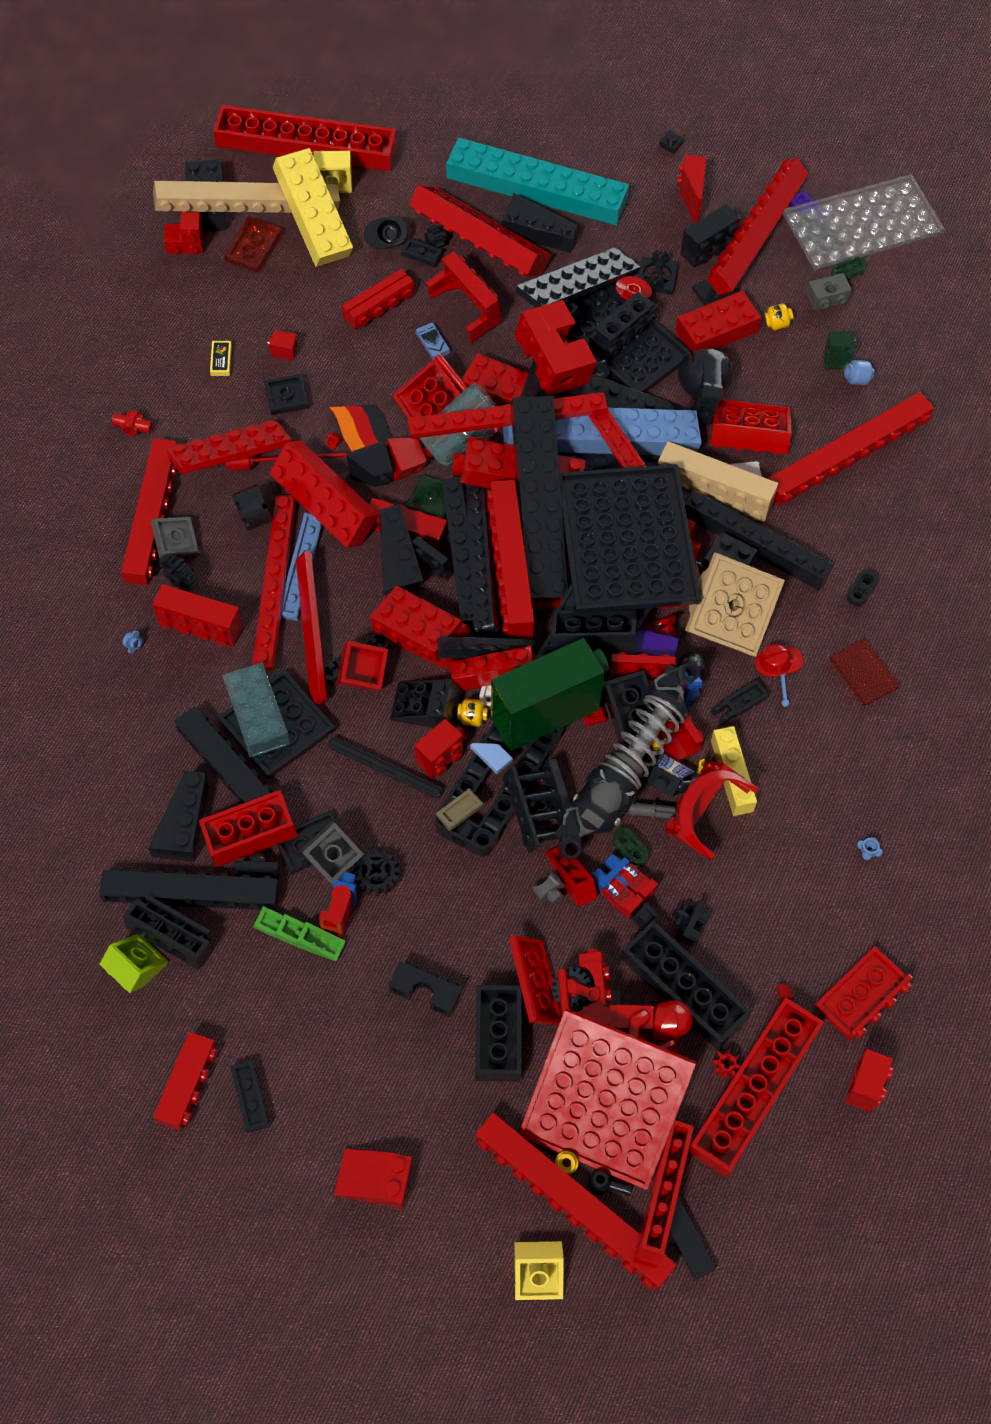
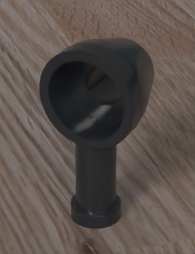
M597 1170L593 1172L588 1180L589 1188L595 1194L602 1195L612 1190L630 1197L632 1185L612 1181L610 1175L605 1171ZM603 1177L605 1182L599 1184L596 1182V1178Z

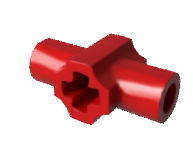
M131 410L126 415L114 413L112 417V425L121 427V430L129 436L138 435L139 431L150 434L153 429V422L144 420L143 415L139 414L138 411Z

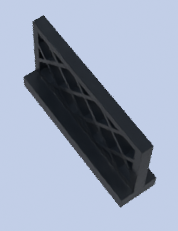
M437 638L438 659H467L530 645L531 647L535 646V640Z

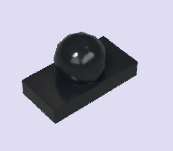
M253 852L249 855L247 861H234L235 877H240V875H250L253 878L272 876L279 881L278 862H269L263 852Z

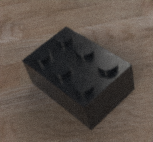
M725 204L684 229L680 255L694 268L706 263L714 255H719L735 237L734 234L739 229L740 217Z

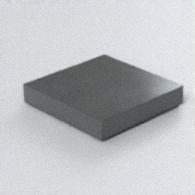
M191 517L152 519L151 525L159 558L166 553H172L173 556L176 555L177 557L197 556L199 554Z

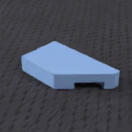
M472 743L470 745V748L496 774L513 761V758L499 744Z

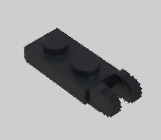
M755 680L726 697L723 702L712 708L711 713L715 716L727 708L730 712L723 715L718 721L720 725H724L768 699L769 694L758 680Z

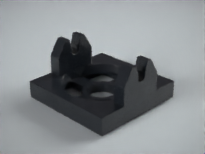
M656 250L652 253V258L642 256L638 278L646 281L650 285L652 292L672 295L678 262L669 261V255L666 251L659 255V250ZM649 266H656L654 271L644 272ZM661 267L667 268L671 276L664 275ZM653 274H659L661 276L658 277V280H654Z

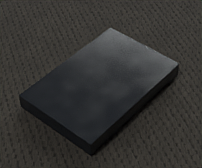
M332 810L295 826L298 837L276 845L291 875L312 866L300 850L331 821L335 822L340 828Z

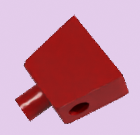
M390 438L385 443L395 481L420 472L427 463L426 459L432 458L431 448H421L418 439Z

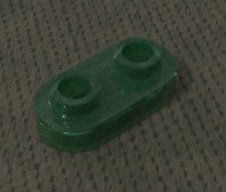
M852 257L835 264L832 268L831 276L844 273L848 281L865 272L866 262L861 257Z
M620 828L614 832L612 843L618 852L635 867L643 866L648 859L647 848L627 828ZM625 839L627 842L623 844L619 840ZM638 854L641 858L635 859L633 855Z

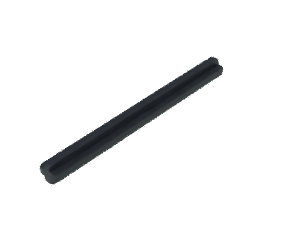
M332 737L329 741L328 747L431 797L438 799L442 794V787L338 738Z

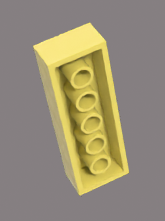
M310 148L277 157L273 165L274 173L315 267L349 257L353 246Z

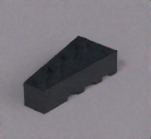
M513 193L503 216L502 226L529 242L571 253L577 238V225Z
M400 504L380 509L379 523L384 596L389 594L396 585L404 590L422 585L423 578Z
M184 771L148 847L152 858L195 862L201 829L199 820L203 818L209 785L206 773Z

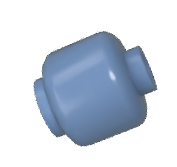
M852 360L846 365L844 376L850 384L867 385L874 377V369L869 361Z

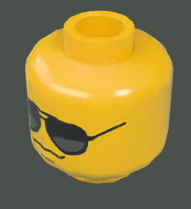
M785 304L769 307L767 313H765L768 328L771 327L772 330H779L789 327L790 320L793 319L791 308L787 309Z
M465 699L462 703H459L457 719L461 721L462 725L480 727L484 720H488L489 709L485 708L482 700Z

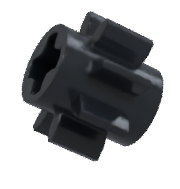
M437 225L428 227V233L424 235L426 243L437 248L443 247L445 245L444 241L447 240L445 230L442 227L438 228Z

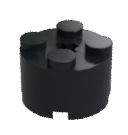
M257 484L231 494L247 531L273 520Z

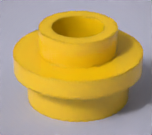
M563 1151L557 1155L555 1164L569 1175L576 1171L578 1158L571 1151ZM563 1159H570L571 1165L569 1167H565L563 1165Z

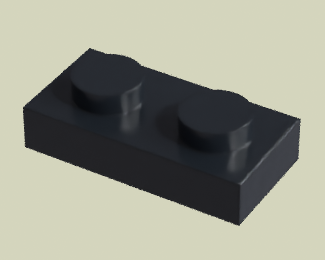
M412 238L407 239L401 250V256L432 267L436 266L442 255V249Z

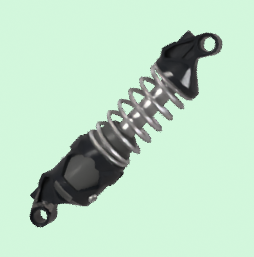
M688 662L677 668L669 664L663 674L649 684V691L644 698V703L653 712L650 714L642 709L636 710V714L645 721L644 725L633 720L628 721L629 726L638 733L637 736L621 732V737L630 746L626 748L619 743H613V747L617 752L613 756L605 755L607 761L599 763L597 768L590 772L585 779V786L579 794L574 796V802L562 814L561 825L554 835L559 838L558 853L563 860L571 861L580 855L582 836L610 833L614 826L620 824V817L625 810L630 809L637 798L636 793L641 787L639 778L648 776L647 766L656 765L654 755L663 754L664 748L662 744L670 743L672 740L670 732L678 731V723H684L688 717L682 687L693 683L700 676V668L696 663ZM685 669H689L692 672V678L685 675ZM667 720L674 722L675 729H669L664 726ZM662 730L666 733L668 739L660 740L656 736ZM653 741L659 745L660 751L657 752L649 749ZM645 753L651 756L652 763L641 760ZM566 845L574 847L575 853L573 856L566 853Z

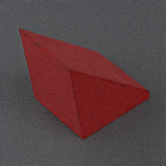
M336 432L329 433L325 445L335 450L344 440L343 436Z
M777 985L776 992L780 1002L785 997L793 999L789 985Z

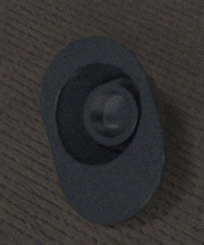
M397 216L373 220L364 229L366 243L375 249H383L401 244L407 236L406 223Z

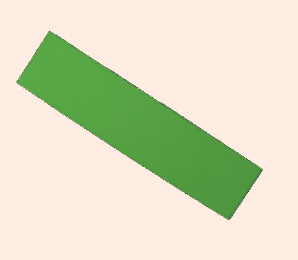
M264 906L253 925V928L272 937L333 961H337L345 944V940L308 922L303 923Z

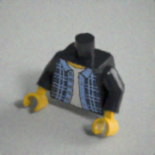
M653 741L651 744L652 749L650 750L660 751L659 745ZM647 754L644 762L652 763L651 756ZM665 754L654 755L656 765L647 766L649 772L647 783L654 786L656 790L663 791L674 797L679 793H685L691 781L695 777L702 775L701 770L705 759L700 760L698 772Z

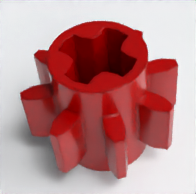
M730 1050L724 1055L718 1052V1060L712 1061V1065L716 1066L714 1075H721L722 1080H725L727 1076L734 1078L736 1075L734 1070L738 1071L741 1067L736 1064L739 1057L730 1055ZM724 1062L728 1063V1069L724 1068Z

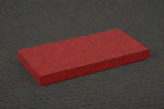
M521 936L510 937L509 942L529 1022L559 1026L562 1019L559 1003L552 995L551 985L553 986L554 983L552 982L553 978L543 940Z

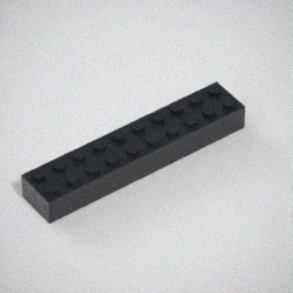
M515 397L512 399L510 407L516 488L531 602L562 600L568 590L554 397Z

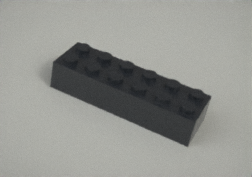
M654 921L644 928L622 950L620 959L666 1002L680 1001L688 1006L693 1017L692 1027L717 1051L749 1020L752 1012Z

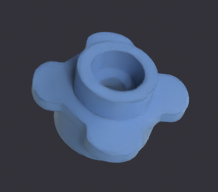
M137 630L127 633L123 638V645L128 648L130 654L135 653L143 644V638L139 636V631Z
M875 837L867 838L864 841L861 840L857 844V847L862 851V858L864 860H870L871 857H880L882 855V849H880V844Z

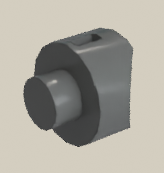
M551 871L544 883L539 886H532L531 888L541 902L550 901L554 905L564 897L561 891L564 889L565 884L555 871Z

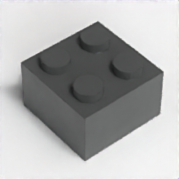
M332 821L300 850L330 884H333L335 879H339L343 872H346L364 855L338 825Z

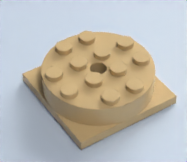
M714 553L708 569L698 578L701 603L689 605L690 618L685 631L756 657L785 580L721 554Z

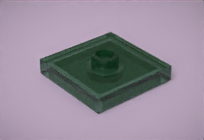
M420 475L406 507L411 510L422 511L431 516H440L444 519L446 508L442 481Z

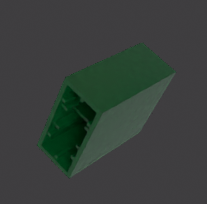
M582 638L491 679L490 718L509 751L599 711L601 693L606 691L604 674L609 672L607 659L599 648L591 651L585 639Z

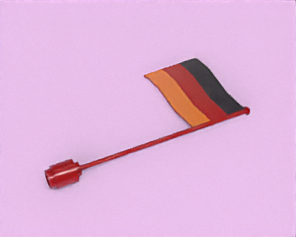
M376 405L329 407L337 419L343 439L350 451L382 441L386 443L387 439L391 438L384 417ZM347 453L316 454L319 458L347 457ZM253 456L227 462L225 465L226 469H231V471L250 470V466H254L253 462L276 461L278 457L253 458Z

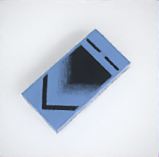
M433 322L416 329L417 336L432 360L440 353L442 356L450 353L449 347Z

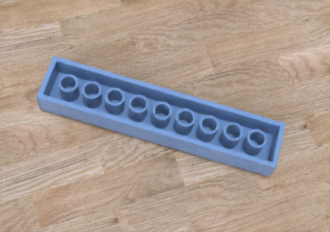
M608 408L638 455H661L668 441L695 452L698 451L701 445L697 411ZM590 415L555 420L558 452L613 454L589 419ZM512 426L503 427L504 444L513 446Z

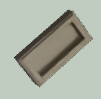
M469 788L438 811L436 816L451 831L482 808L483 803Z

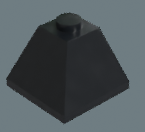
M384 441L347 453L350 478L373 487L384 486L393 482V469Z

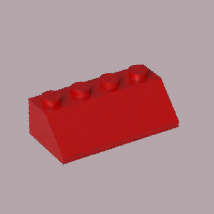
M281 790L199 820L210 855L216 867L298 837Z

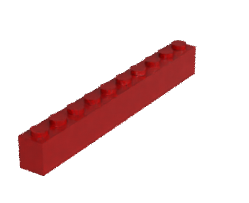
M797 157L791 160L786 159L780 164V169L773 175L772 181L766 185V190L758 197L756 205L750 209V214L743 220L740 229L735 232V237L727 244V249L719 256L717 264L711 268V273L707 280L719 296L734 290L809 173Z
M919 392L770 476L767 479L778 483L774 502L777 506L790 502L796 495L806 493L810 487L820 485L826 478L836 476L845 467L853 466L859 459L867 458L873 451L881 450L887 443L895 442L903 434L911 433L917 426L928 423L932 419L934 406Z
M492 1113L475 1133L476 1144L480 1149L485 1152L489 1150L495 1155L494 1160L502 1167L507 1165L513 1170L512 1175L520 1182L525 1180L531 1185L530 1190L538 1197L543 1195L549 1201L548 1205L556 1212L562 1211L567 1216L566 1220L576 1228L580 1226L586 1231L584 1235L593 1243L599 1242L604 1247L603 1251L613 1259L617 1257L623 1262L622 1267L630 1274L635 1272L641 1277L640 1282L649 1290L654 1288L658 1291L673 1272L677 1264L665 1254L658 1265L636 1259L635 1254L640 1234L496 1114Z

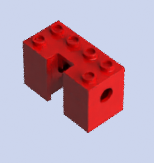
M563 300L523 311L514 334L516 342L520 344L526 357L532 356L536 362L537 369L535 373L539 379L541 389L546 392L547 396L588 384L597 363L585 339L567 342L566 337L569 328L575 325V321Z

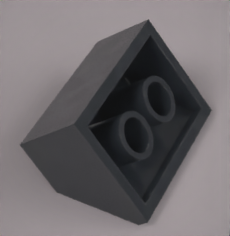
M645 670L605 682L606 691L603 693L619 744L626 742L621 737V732L630 733L635 737L638 734L629 726L628 721L633 720L641 725L645 724V721L636 714L637 709H642L650 714L653 712L644 703V698L649 691Z

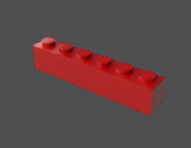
M674 1120L656 1167L636 1249V1259L658 1265L664 1256L694 1126Z

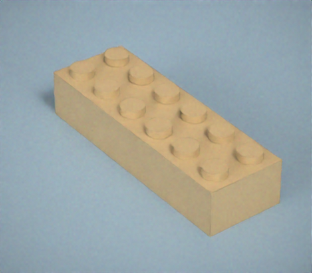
M669 441L667 442L659 458L658 466L677 464L681 488L687 489L691 493L695 489L739 514L765 523L774 502L778 487L777 482Z

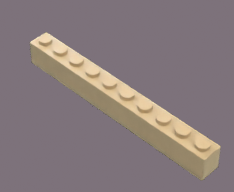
M154 181L153 198L155 211L292 213L279 183ZM326 184L338 212L340 198L337 184Z

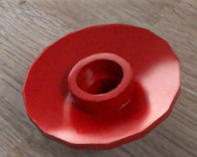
M623 277L615 285L616 292L625 300H628L636 292H640L648 299L652 294L650 285L638 277Z

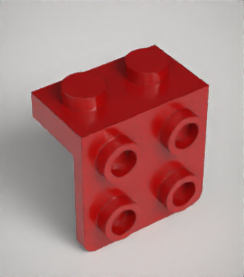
M689 713L684 723H678L679 730L670 732L672 740L663 747V754L678 762L701 751L704 741L702 732L695 728ZM668 721L664 725L666 728L675 729L674 722ZM660 731L657 738L660 740L666 738L667 740L668 736L664 731Z

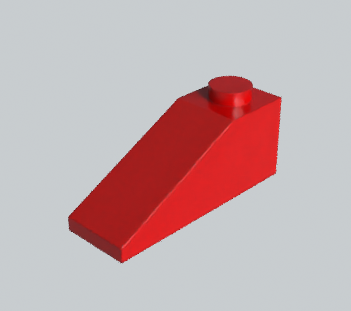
M559 846L545 852L554 871L565 884L564 888L567 894L578 907L597 899L594 879L576 858L571 861L563 860L558 853ZM565 847L566 853L573 856L570 850Z

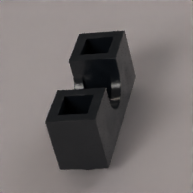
M400 961L389 983V992L410 1000L412 994L417 989L426 988L433 994L429 1002L430 1009L450 1018L461 996V987L453 980L447 979L445 981L438 978L439 976L432 971L424 972L419 970L418 966L411 962H406L405 964Z

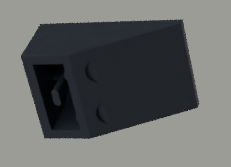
M452 679L398 683L390 720L435 728L446 719L451 725L456 726L458 706L461 703L463 690Z

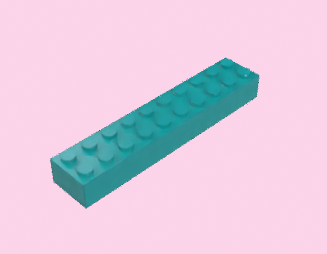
M459 137L446 163L447 179L512 196L515 193L537 204L616 226L628 199L629 184Z

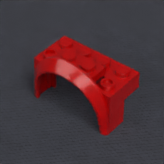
M453 251L442 259L444 271L426 282L427 292L430 298L433 299L447 291L461 289L483 313V316L465 327L468 331V341L472 343L501 322L500 300L495 291L487 286L484 279L480 275L477 276L474 269H469L463 257L458 256Z
M710 761L702 768V775L695 777L691 781L689 788L677 802L676 814L666 822L664 833L677 842L684 843L703 858L712 860L715 854L699 841L693 829L724 781H730L747 794L750 790L757 793L759 788L726 764Z

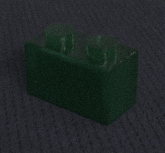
M853 331L829 332L823 354L825 370H844L846 365L853 360V350L857 348V340L853 338Z

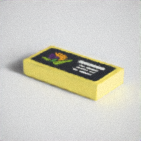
M212 341L211 376H230L231 341Z

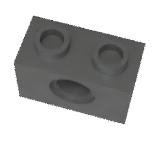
M844 273L810 281L806 294L813 309L818 310L849 302L852 289Z

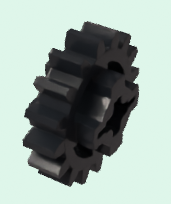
M166 553L158 561L160 563L159 566L163 569L164 577L174 587L183 588L184 591L190 592L198 584L197 578L193 575L194 570L183 558H178L176 555L173 556L172 553Z
M377 849L371 854L367 850L366 857L362 856L359 859L360 863H354L356 868L353 870V874L356 875L355 883L360 884L359 888L361 891L366 888L367 895L375 891V895L379 896V891H383L386 895L388 887L392 890L394 889L393 882H399L397 875H400V868H397L399 866L398 860L393 861V854L386 856V850H383L380 854ZM389 867L391 869L390 877L386 873ZM365 868V870H366L367 873L365 874V877L363 878V876H362V871H363V869Z

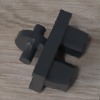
M698 901L696 905L691 904L689 907L683 905L681 910H673L672 916L676 919L674 925L679 927L675 939L678 941L687 940L692 943L700 940L702 932L694 926L696 922L702 926L706 925L711 916L703 909L704 903Z

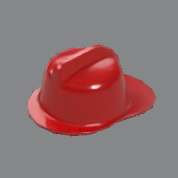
M672 615L660 620L643 623L641 629H648L654 633L668 634L677 638L673 624L676 616Z
M773 644L759 653L756 657L755 665L760 674L767 677H777L798 671L802 667L804 659L801 652L794 647Z

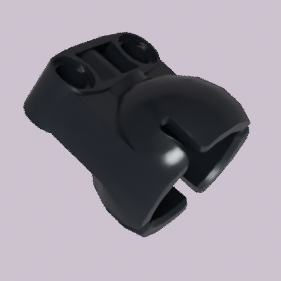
M700 349L694 352L693 363V356L690 353L681 360L678 367V380L684 392L691 396V410L697 411L698 424L710 425L722 395L732 383L734 372L730 359L723 352L714 349Z

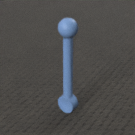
M786 674L780 675L783 694L781 704L783 707H788L790 702L787 699Z

